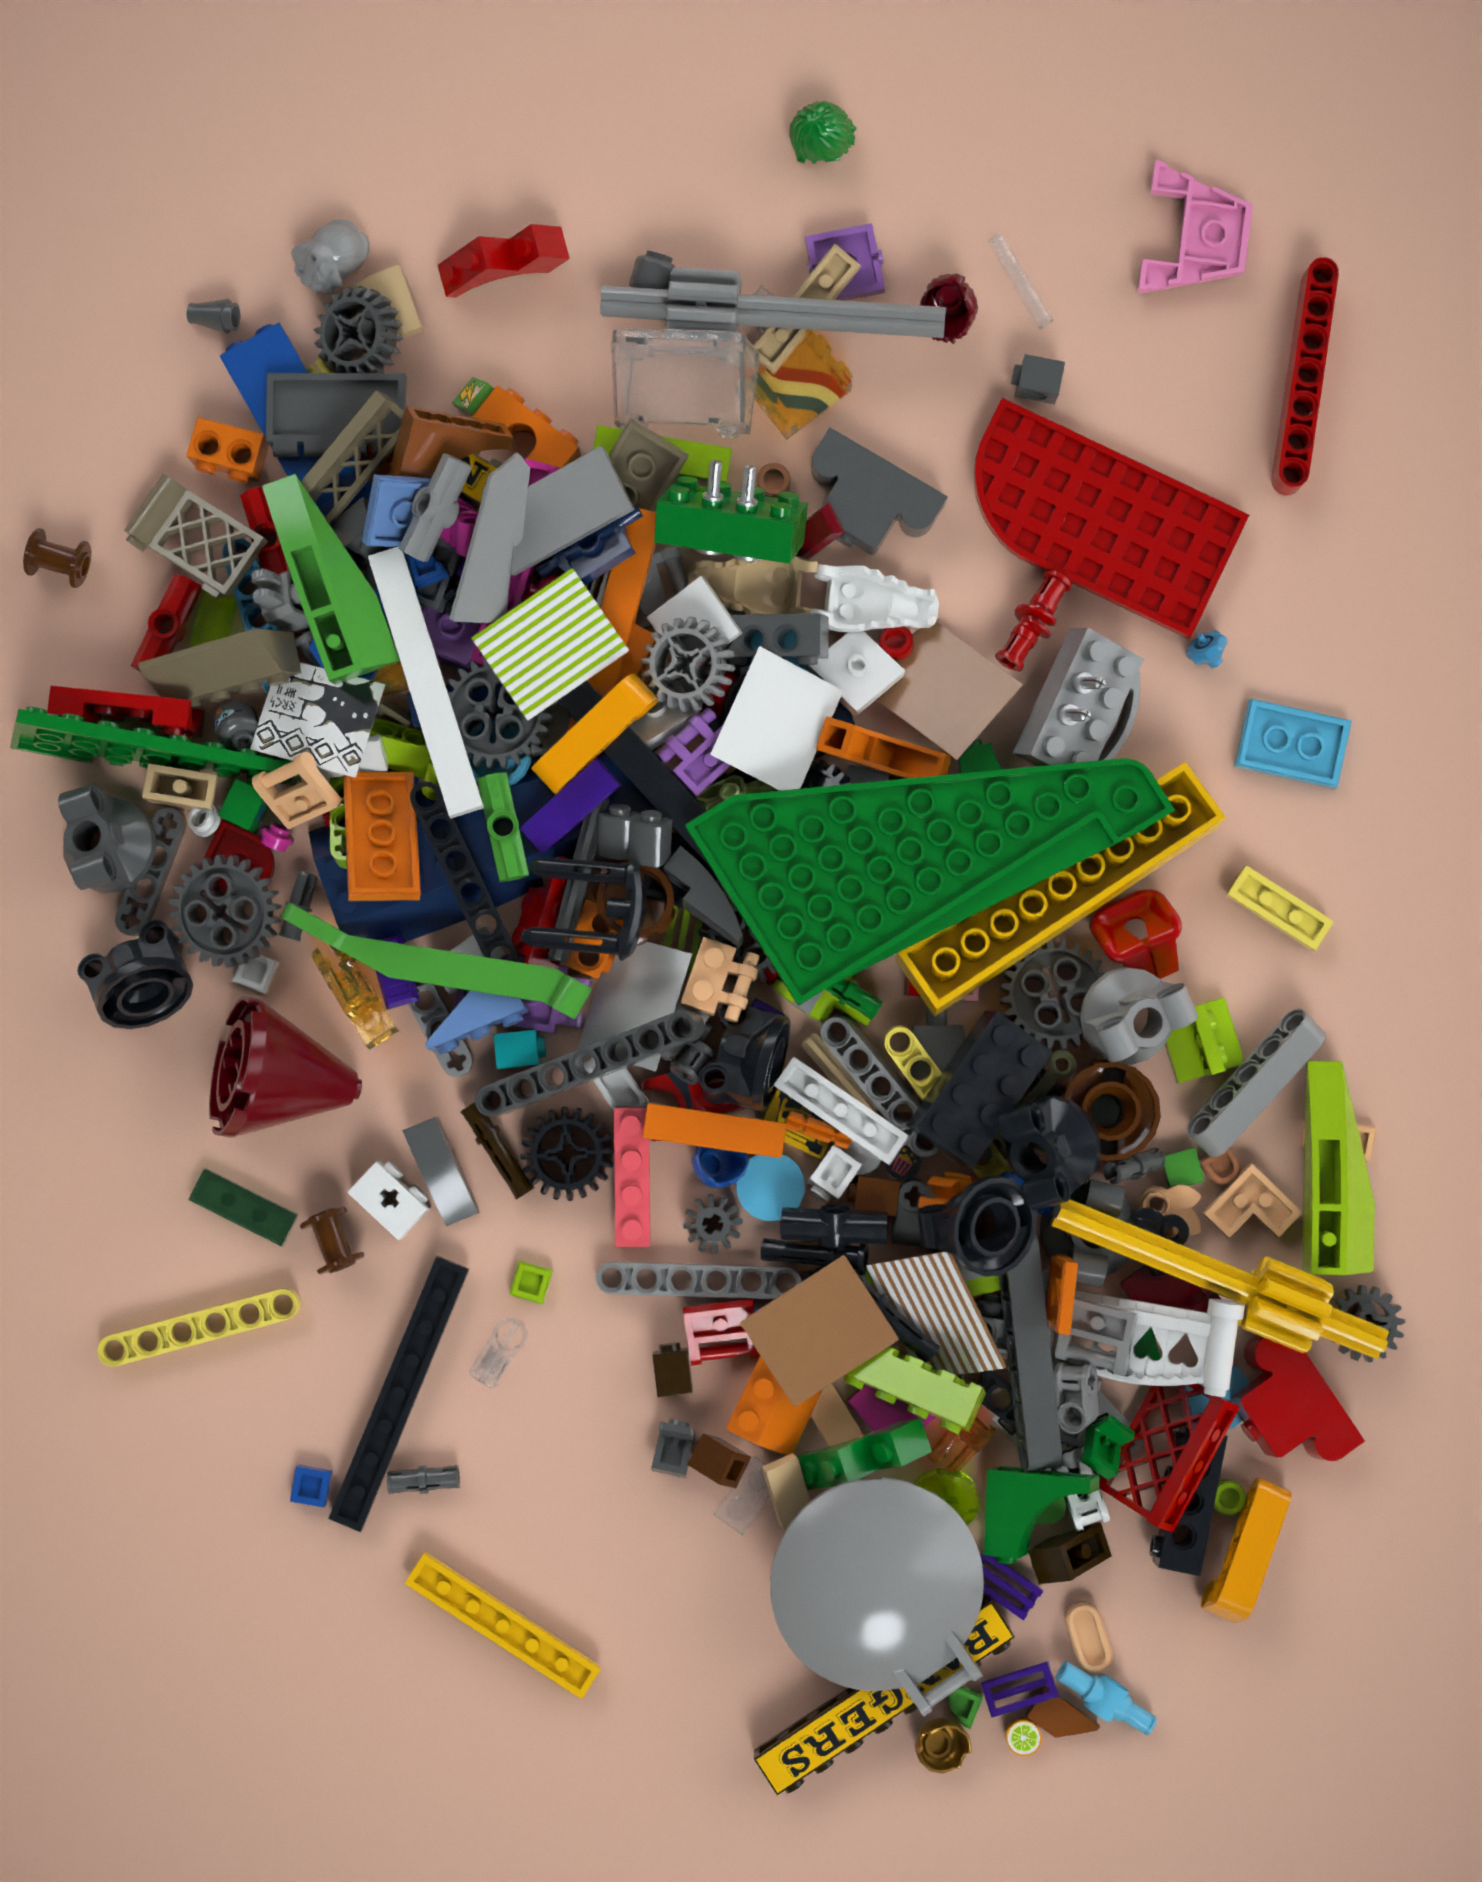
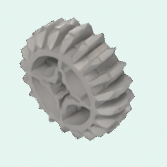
M689 616L686 622L682 618H675L673 627L668 623L662 624L664 635L657 632L651 634L656 642L655 645L646 644L644 646L646 651L651 652L650 658L645 657L641 659L642 664L650 665V670L642 673L643 678H653L647 687L651 691L658 690L656 697L659 699V702L667 700V707L670 709H675L679 706L682 712H688L690 707L694 711H701L703 702L707 706L715 704L712 694L718 697L725 695L724 690L720 687L721 683L727 685L732 683L730 678L725 677L726 671H734L735 666L726 664V659L734 657L735 654L731 650L723 651L730 641L726 637L718 639L721 629L715 626L709 629L710 622L702 619L698 623L695 617ZM696 636L706 644V647L703 649L696 648L691 651L687 645H683L680 639ZM670 650L672 655V661L667 668H665L666 657ZM686 658L693 660L689 664L690 671L684 670V667L687 665ZM712 660L711 671L708 678H706L704 668ZM685 678L689 684L694 685L696 690L689 693H681L670 682L673 680L680 681Z

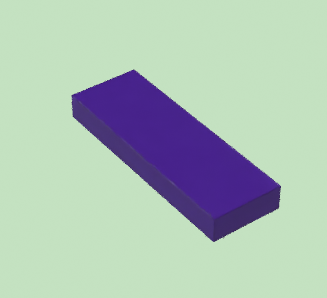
M595 759L525 822L520 829L541 854H546L616 791L621 784L600 759Z

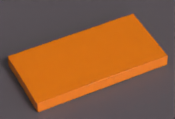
M357 772L356 778L343 775L348 901L420 900L417 820L410 801V792L415 786L414 772Z

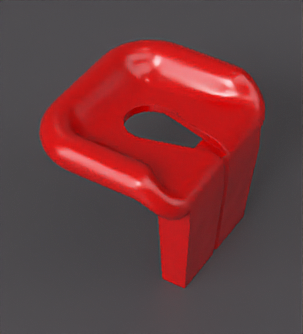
M1153 889L1139 890L1099 908L1092 915L1089 922L1090 931L1107 957L1113 962L1123 964V967L1146 970L1159 979L1179 971L1176 939L1181 934L1182 922L1174 907L1161 892ZM1133 919L1142 920L1145 923L1148 937L1139 940L1124 928L1125 924Z

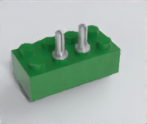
M711 460L708 487L697 486L698 480L694 477L680 476L677 478V482H673L657 501L655 543L693 548L695 551L706 555L731 554L743 561H759L762 559L791 564L804 543L808 503L800 502L799 495L793 492H780L778 498L765 496V489L755 487L756 467L753 465H746L744 467L742 492L731 491L730 483L720 481L722 462Z

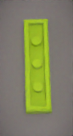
M597 425L593 450L602 446L609 455L624 429ZM661 436L689 453V457L677 476H690L697 480L708 481L710 461L719 460L722 462L720 481L727 482L732 448Z

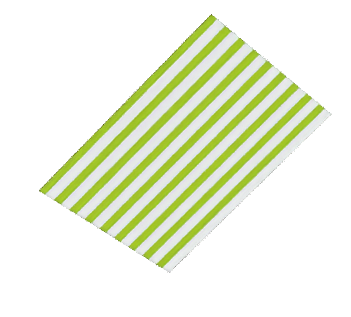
M573 568L472 637V640L527 720L539 714L629 651Z

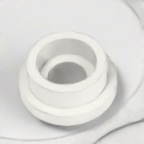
M213 805L212 810L191 809L188 816L189 827L198 836H210L217 830L220 824L219 808Z

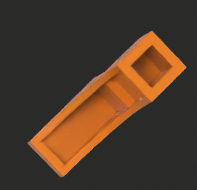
M827 716L816 747L818 751L907 779L947 775L952 760L951 755Z

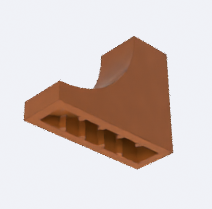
M406 406L388 475L432 478L443 453L461 460L466 456L481 451L510 450L513 436L503 423Z

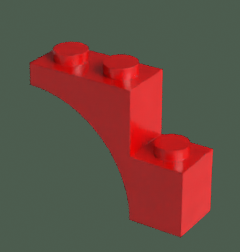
M530 224L510 239L478 236L437 266L445 296L457 298L475 287L498 279L530 273H549L569 260L570 257L560 226Z

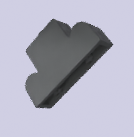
M831 427L827 430L812 457L811 468L814 479L825 486L835 484L823 505L830 502L845 531L836 540L848 547L854 544L871 555L878 552L896 521L900 522L902 531L908 536L921 537L927 534L944 508L948 498L945 494Z

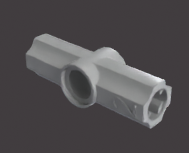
M443 453L428 487L421 488L412 502L414 517L398 549L420 561L428 562L443 529L451 527L457 519L459 513L457 499L471 472V465L452 455Z

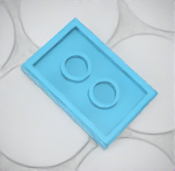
M1249 699L1234 767L1336 789L1338 788L1351 721Z

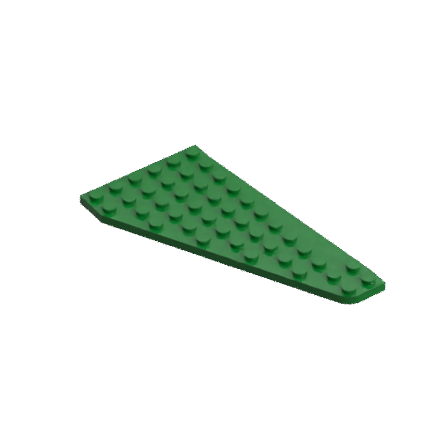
M1120 758L732 795L687 823L685 828L794 1001L800 1006L828 987L1143 831L1175 809L1151 771L1144 764L1133 759Z

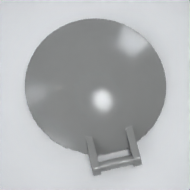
M882 1477V1479L861 1481L860 1479H855L826 1490L816 1496L796 1514L787 1526L785 1535L774 1554L770 1574V1594L773 1613L781 1635L797 1658L809 1669L830 1682L856 1690L886 1691L903 1687L924 1717L933 1711L932 1707L962 1685L971 1679L975 1682L983 1676L963 1646L975 1626L982 1604L984 1590L982 1561L977 1544L966 1523L944 1499L932 1491L929 1492L909 1481L897 1478ZM955 1658H958L963 1667L923 1695L917 1685Z

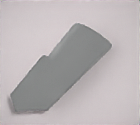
M519 453L513 454L503 465L488 475L486 485L483 488L481 504L466 561L449 616L452 621L493 623L507 613L513 550L520 544L523 537L530 467Z

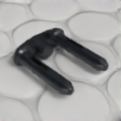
M539 857L529 862V871L541 878L625 885L627 892L626 899L609 898L607 902V919L623 920L620 934L532 926L521 932L520 939L522 942L536 948L618 955L620 961L627 959L633 954L642 931L646 906L644 875L641 866L634 859H630L628 864L553 857ZM584 868L611 872L609 875L578 873L577 870ZM581 938L602 940L603 942L601 945L569 943V939Z

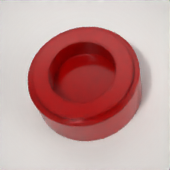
M905 626L885 628L879 636V646L895 661H900L911 654L913 650V636Z

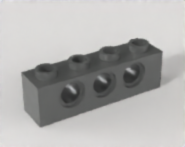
M821 613L730 615L742 632L740 636L723 649V651L731 650L734 652V657L726 659L730 660L731 665H751V660L754 659L758 650L752 648L751 638L757 632H761L763 635L762 648L783 659H797V665H818V659H828L829 617ZM795 631L797 643L793 648L787 649L784 645L785 636L789 632ZM712 660L706 666H712Z

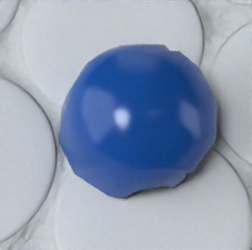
M695 1146L691 1162L695 1176L706 1186L723 1188L734 1184L746 1174L749 1159L747 1153Z

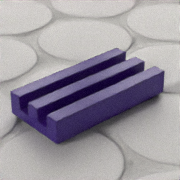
M983 1550L980 1557L984 1576L1020 1600L1023 1605L1021 1608L985 1583L983 1593L1024 1621L1030 1608H1033L1036 1599L1044 1591L1009 1565L995 1562L994 1556H985ZM985 1561H989L1031 1591L1030 1595L1027 1597L983 1566Z
M1049 1661L980 1682L991 1718L1059 1697ZM1043 1671L1045 1678L994 1694L991 1692L990 1687ZM1041 1686H1048L1049 1692L996 1708L994 1701Z

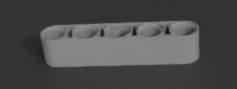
M1298 1008L1288 1012L1191 1119L1187 1126L1188 1135L1210 1157H1218L1224 1154L1321 1047L1326 1037L1325 1032L1303 1009Z
M837 1014L826 1020L820 1031L823 1042L888 1122L910 1136L906 1141L910 1149L921 1157H931L936 1154L939 1149L935 1146L928 1148L922 1145L919 1135L907 1127L908 1121L902 1120L897 1113L899 1104H907L912 1108L914 1114L922 1102L855 1020L845 1014ZM834 1022H839L845 1026L847 1034L844 1040L836 1039L833 1036L831 1028ZM856 1049L867 1053L869 1057L867 1066L862 1067L855 1063L853 1054ZM882 1076L889 1080L891 1083L889 1093L884 1094L877 1090L875 1086L877 1077Z

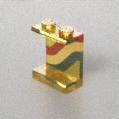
M812 330L805 332L804 341L797 346L775 374H772L767 369L761 374L754 370L745 377V388L786 440L851 392V378L853 376L849 368L842 361L836 362L830 354L832 349L827 340L821 334L816 336Z

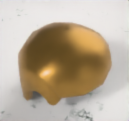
M941 1717L932 1719L921 1728L915 1741V1752L919 1762L929 1771L944 1774L962 1767L964 1758L972 1752V1745L968 1733L956 1721Z

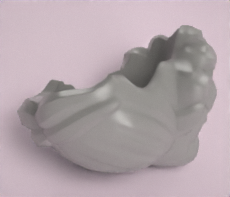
M348 220L331 221L318 229L312 236L311 241L298 244L292 249L291 255L296 264L294 268L295 273L301 278L302 284L311 287L312 291L331 294L335 287H341L343 278L364 264L370 246L368 237L360 232L353 222Z

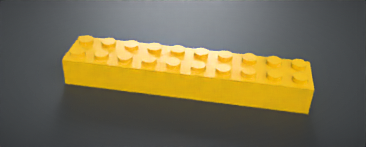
M1186 761L1156 780L1175 809L1167 816L1143 831L896 953V962L934 1017L1220 828L1226 816Z

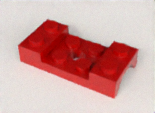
M50 685L47 713L50 715L62 717V714H74L83 717L84 722L98 724V721H101V715H103V719L123 722L124 717L128 716L137 719L138 723L156 726L162 730V735H181L189 738L190 742L191 737L202 738L205 715L204 710H192L191 700L53 685Z

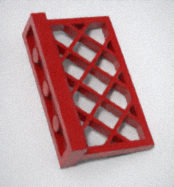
M1199 1383L1187 1385L1194 1389L1191 1391H1187L1186 1385H1179L1180 1394L1165 1399L1164 1386H1151L1129 1426L1135 1432L1134 1439L1121 1446L1118 1472L1127 1470L1130 1488L1118 1491L1111 1487L1115 1476L1109 1480L1102 1477L1099 1482V1489L1145 1517L1148 1522L1157 1528L1174 1532L1240 1408L1223 1397L1205 1394V1387ZM1201 1394L1209 1398L1210 1400L1204 1412L1193 1416L1189 1398ZM1182 1401L1186 1418L1171 1423L1167 1405ZM1160 1408L1164 1425L1149 1430L1147 1417L1150 1411ZM1188 1425L1190 1438L1186 1444L1177 1447L1173 1429ZM1166 1432L1169 1449L1154 1454L1151 1436ZM1143 1439L1147 1456L1132 1461L1130 1448L1135 1441ZM1171 1456L1174 1468L1169 1476L1160 1478L1156 1460ZM1149 1463L1153 1481L1138 1485L1134 1467ZM1154 1487L1157 1499L1151 1511L1142 1506L1139 1492ZM1132 1494L1133 1500L1127 1497V1495Z

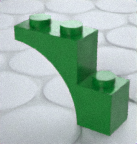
M921 1418L899 1421L867 1435L833 1446L807 1451L796 1457L801 1467L806 1488L811 1490L834 1487L848 1481L861 1479L881 1469L902 1467L931 1453L932 1450Z

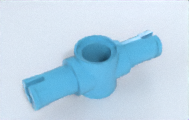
M1064 1661L1058 1669L1056 1679L1081 1695V1699L1085 1701L1084 1706L1098 1717L1110 1723L1113 1719L1117 1722L1123 1721L1145 1735H1149L1154 1729L1157 1718L1132 1702V1697L1128 1695L1129 1691L1114 1679L1105 1674H1101L1100 1677L1095 1674L1090 1676L1068 1661Z

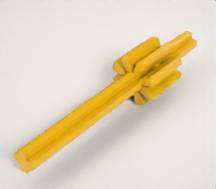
M1071 1199L1068 1202L1055 1205L1053 1209V1217L1050 1222L1052 1227L1235 1302L1245 1304L1243 1320H1238V1325L1244 1330L1301 1353L1309 1351L1313 1340L1318 1341L1320 1337L1374 1359H1378L1380 1353H1384L1387 1348L1388 1341L1386 1339L1389 1330L1332 1307L1328 1303L1334 1295L1333 1285L1312 1274L1268 1256L1261 1258L1258 1262L1257 1270L1252 1269L1249 1273Z

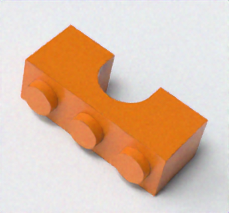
M497 385L472 416V418L503 423L511 435L525 432L536 438V445L527 457L529 460L562 468L581 456L579 446L577 445L579 441L575 436L565 429H562L561 432L550 425L552 421L545 413L537 408L531 411L523 405L525 400L511 388L505 391Z

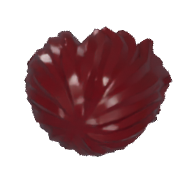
M958 273L939 275L928 283L927 291L923 293V297L920 300V306L946 307L944 337H931L933 340H942L945 343L950 341L954 344L956 339H962L963 336L968 334V330L976 319L979 308L977 298L974 295V290L968 283L964 282L965 276H961Z

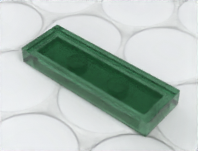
M204 1168L188 1199L279 1246H284L299 1214L207 1168Z

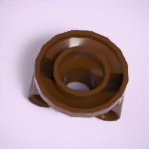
M1092 1059L1090 1067L1080 1071L1068 1084L1063 1098L1075 1102L1087 1112L1096 1126L1101 1145L1100 1162L1127 1159L1142 1151L1156 1134L1161 1118L1159 1096L1151 1081L1135 1067L1119 1062ZM1099 1096H1109L1119 1106L1118 1118L1112 1125L1099 1126L1091 1117L1092 1103Z

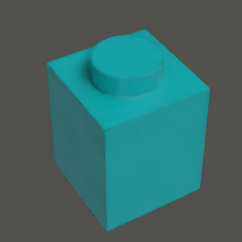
M537 1030L493 1034L496 1065L499 1070L538 1066L541 1064V1058L547 1057L545 1037H539Z

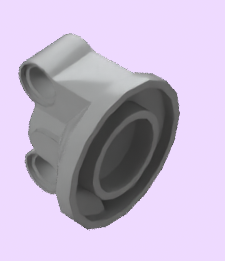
M1128 967L1106 972L1091 985L1083 999L1080 1016L1084 1038L1092 1050L1110 1062H1119L1126 1065L1149 1060L1164 1047L1172 1033V1029L1185 1027L1198 1019L1197 1011L1184 983L1171 984L1161 981V979L1146 970ZM1147 1008V1023L1143 1030L1137 1034L1133 1025L1134 1018L1141 1009Z

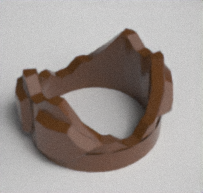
M622 860L621 863H622V864H628L629 861H628V860ZM640 865L643 874L654 878L663 888L665 898L663 913L655 924L642 929L637 946L645 944L647 939L653 935L660 937L665 933L676 914L673 906L674 893L667 876L657 867ZM603 870L600 874L609 875L611 871ZM595 883L592 887V894L596 900L598 914L609 931L614 934H620L622 926L615 923L612 919H607L604 892L609 883Z

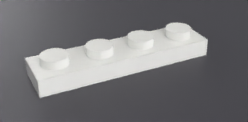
M794 1056L774 1084L779 1090L889 1166L910 1137Z

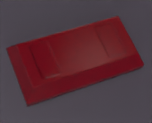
M827 502L807 518L804 543L796 554L797 557L809 560L845 533L830 502Z

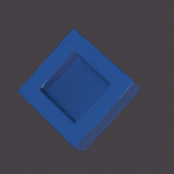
M304 1465L296 1466L290 1502L323 1508L327 1506L333 1471Z

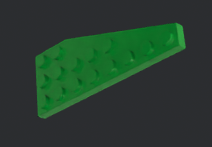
M31 706L26 707L25 710L18 709L10 744L11 749L79 762L92 763L93 758L102 757L109 761L110 765L124 766V764H131L132 761H138L139 766L146 769L148 764L197 772L203 769H210L217 773L218 777L222 778L239 776L240 773H246L247 778H253L254 775L262 771L269 773L292 762V760L273 756V758L259 756L260 753L252 749H239L238 752L227 750L223 744L216 742H204V745L191 743L189 738L181 735H170L169 738L155 736L154 731L145 728H134L133 731L120 729L118 724L110 721H98V724L84 722L83 717L74 714H62V717L48 715L47 710ZM298 774L278 784L296 785L301 776Z

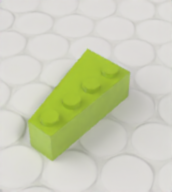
M890 1346L847 1373L843 1379V1382L860 1390L863 1389L864 1384L876 1389L875 1396L894 1405L896 1399L909 1404L907 1411L925 1420L929 1414L941 1419L939 1426L958 1435L961 1429L967 1432L970 1431L986 1395L983 1387L972 1382L968 1385L956 1375L939 1369L937 1371L926 1362L907 1354L904 1356L900 1354V1351Z

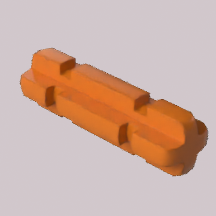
M795 1111L788 1113L785 1122L787 1123L786 1129L797 1133L802 1131L803 1135L826 1143L834 1142L835 1146L848 1149L852 1139L829 1123L812 1117L804 1118L803 1114Z

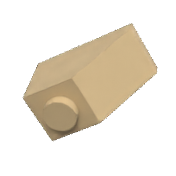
M148 764L142 798L156 804L187 809L212 810L218 775Z

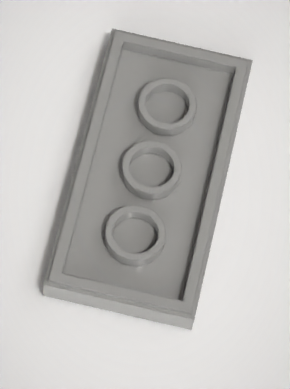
M600 446L528 486L523 537L520 544L513 550L511 575H518L635 510L604 447Z

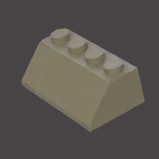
M256 628L138 663L139 670L160 697L191 700L192 710L203 707L202 701L209 699L210 702L226 701L231 699L230 693L239 691V694L260 691L259 685L266 683L269 686L283 685L290 682V676L302 673L293 632Z

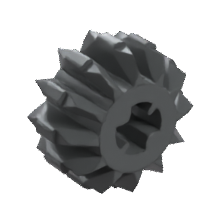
M708 1194L709 1206L705 1207L702 1200L697 1198L694 1202L700 1212L697 1213L692 1209L686 1210L685 1214L695 1218L696 1221L684 1223L683 1228H696V1232L688 1237V1241L690 1243L694 1242L700 1236L702 1241L698 1247L699 1251H704L707 1241L712 1242V1253L717 1254L719 1249L717 1241L721 1240L724 1247L730 1249L732 1245L726 1238V1235L728 1234L737 1239L740 1237L741 1234L731 1229L730 1225H741L743 1220L742 1218L730 1219L729 1216L734 1214L738 1207L733 1205L725 1211L723 1208L728 1200L726 1196H722L719 1206H715L714 1195ZM713 1214L721 1217L719 1223L723 1222V1227L721 1230L714 1229L710 1233L705 1230L707 1224L703 1225V1220L705 1217L712 1218Z

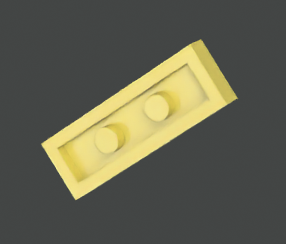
M1247 865L1242 868L1226 893L1227 897L1311 951L1317 950L1334 923L1333 920Z

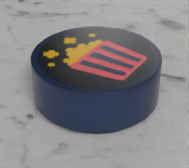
M904 1145L889 1166L886 1163V1168L893 1177L900 1180H908L919 1172L921 1158L909 1146Z

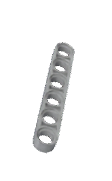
M613 1261L607 1262L597 1271L596 1282L600 1290L608 1294L776 1299L784 1294L776 1287V1279L782 1273L792 1274L796 1279V1285L801 1283V1277L793 1268L784 1266ZM616 1268L620 1271L622 1281L619 1286L610 1288L603 1283L602 1274L606 1269ZM643 1269L654 1271L657 1276L655 1286L649 1289L639 1286L637 1283L639 1271ZM677 1270H686L691 1275L692 1282L687 1289L679 1290L673 1286L671 1278ZM712 1271H720L726 1276L727 1283L719 1291L711 1290L706 1283V1278ZM747 1272H755L761 1278V1286L754 1292L746 1291L741 1285V1279Z

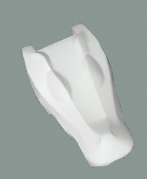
M818 564L817 572L814 573L816 579L827 582L824 611L818 609L811 610L810 614L821 613L828 616L829 630L851 633L903 626L930 628L938 618L939 602L934 589L924 590L917 587H909L906 581L898 580L893 575L884 576L878 569H869L866 566H829Z

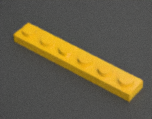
M426 1551L404 1583L581 1700L602 1666Z

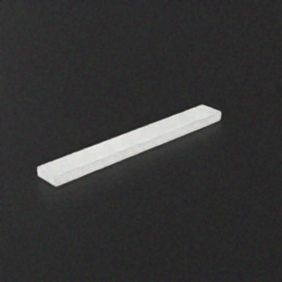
M398 546L369 555L368 559L448 815L451 819L482 809L484 805L404 552L398 549Z

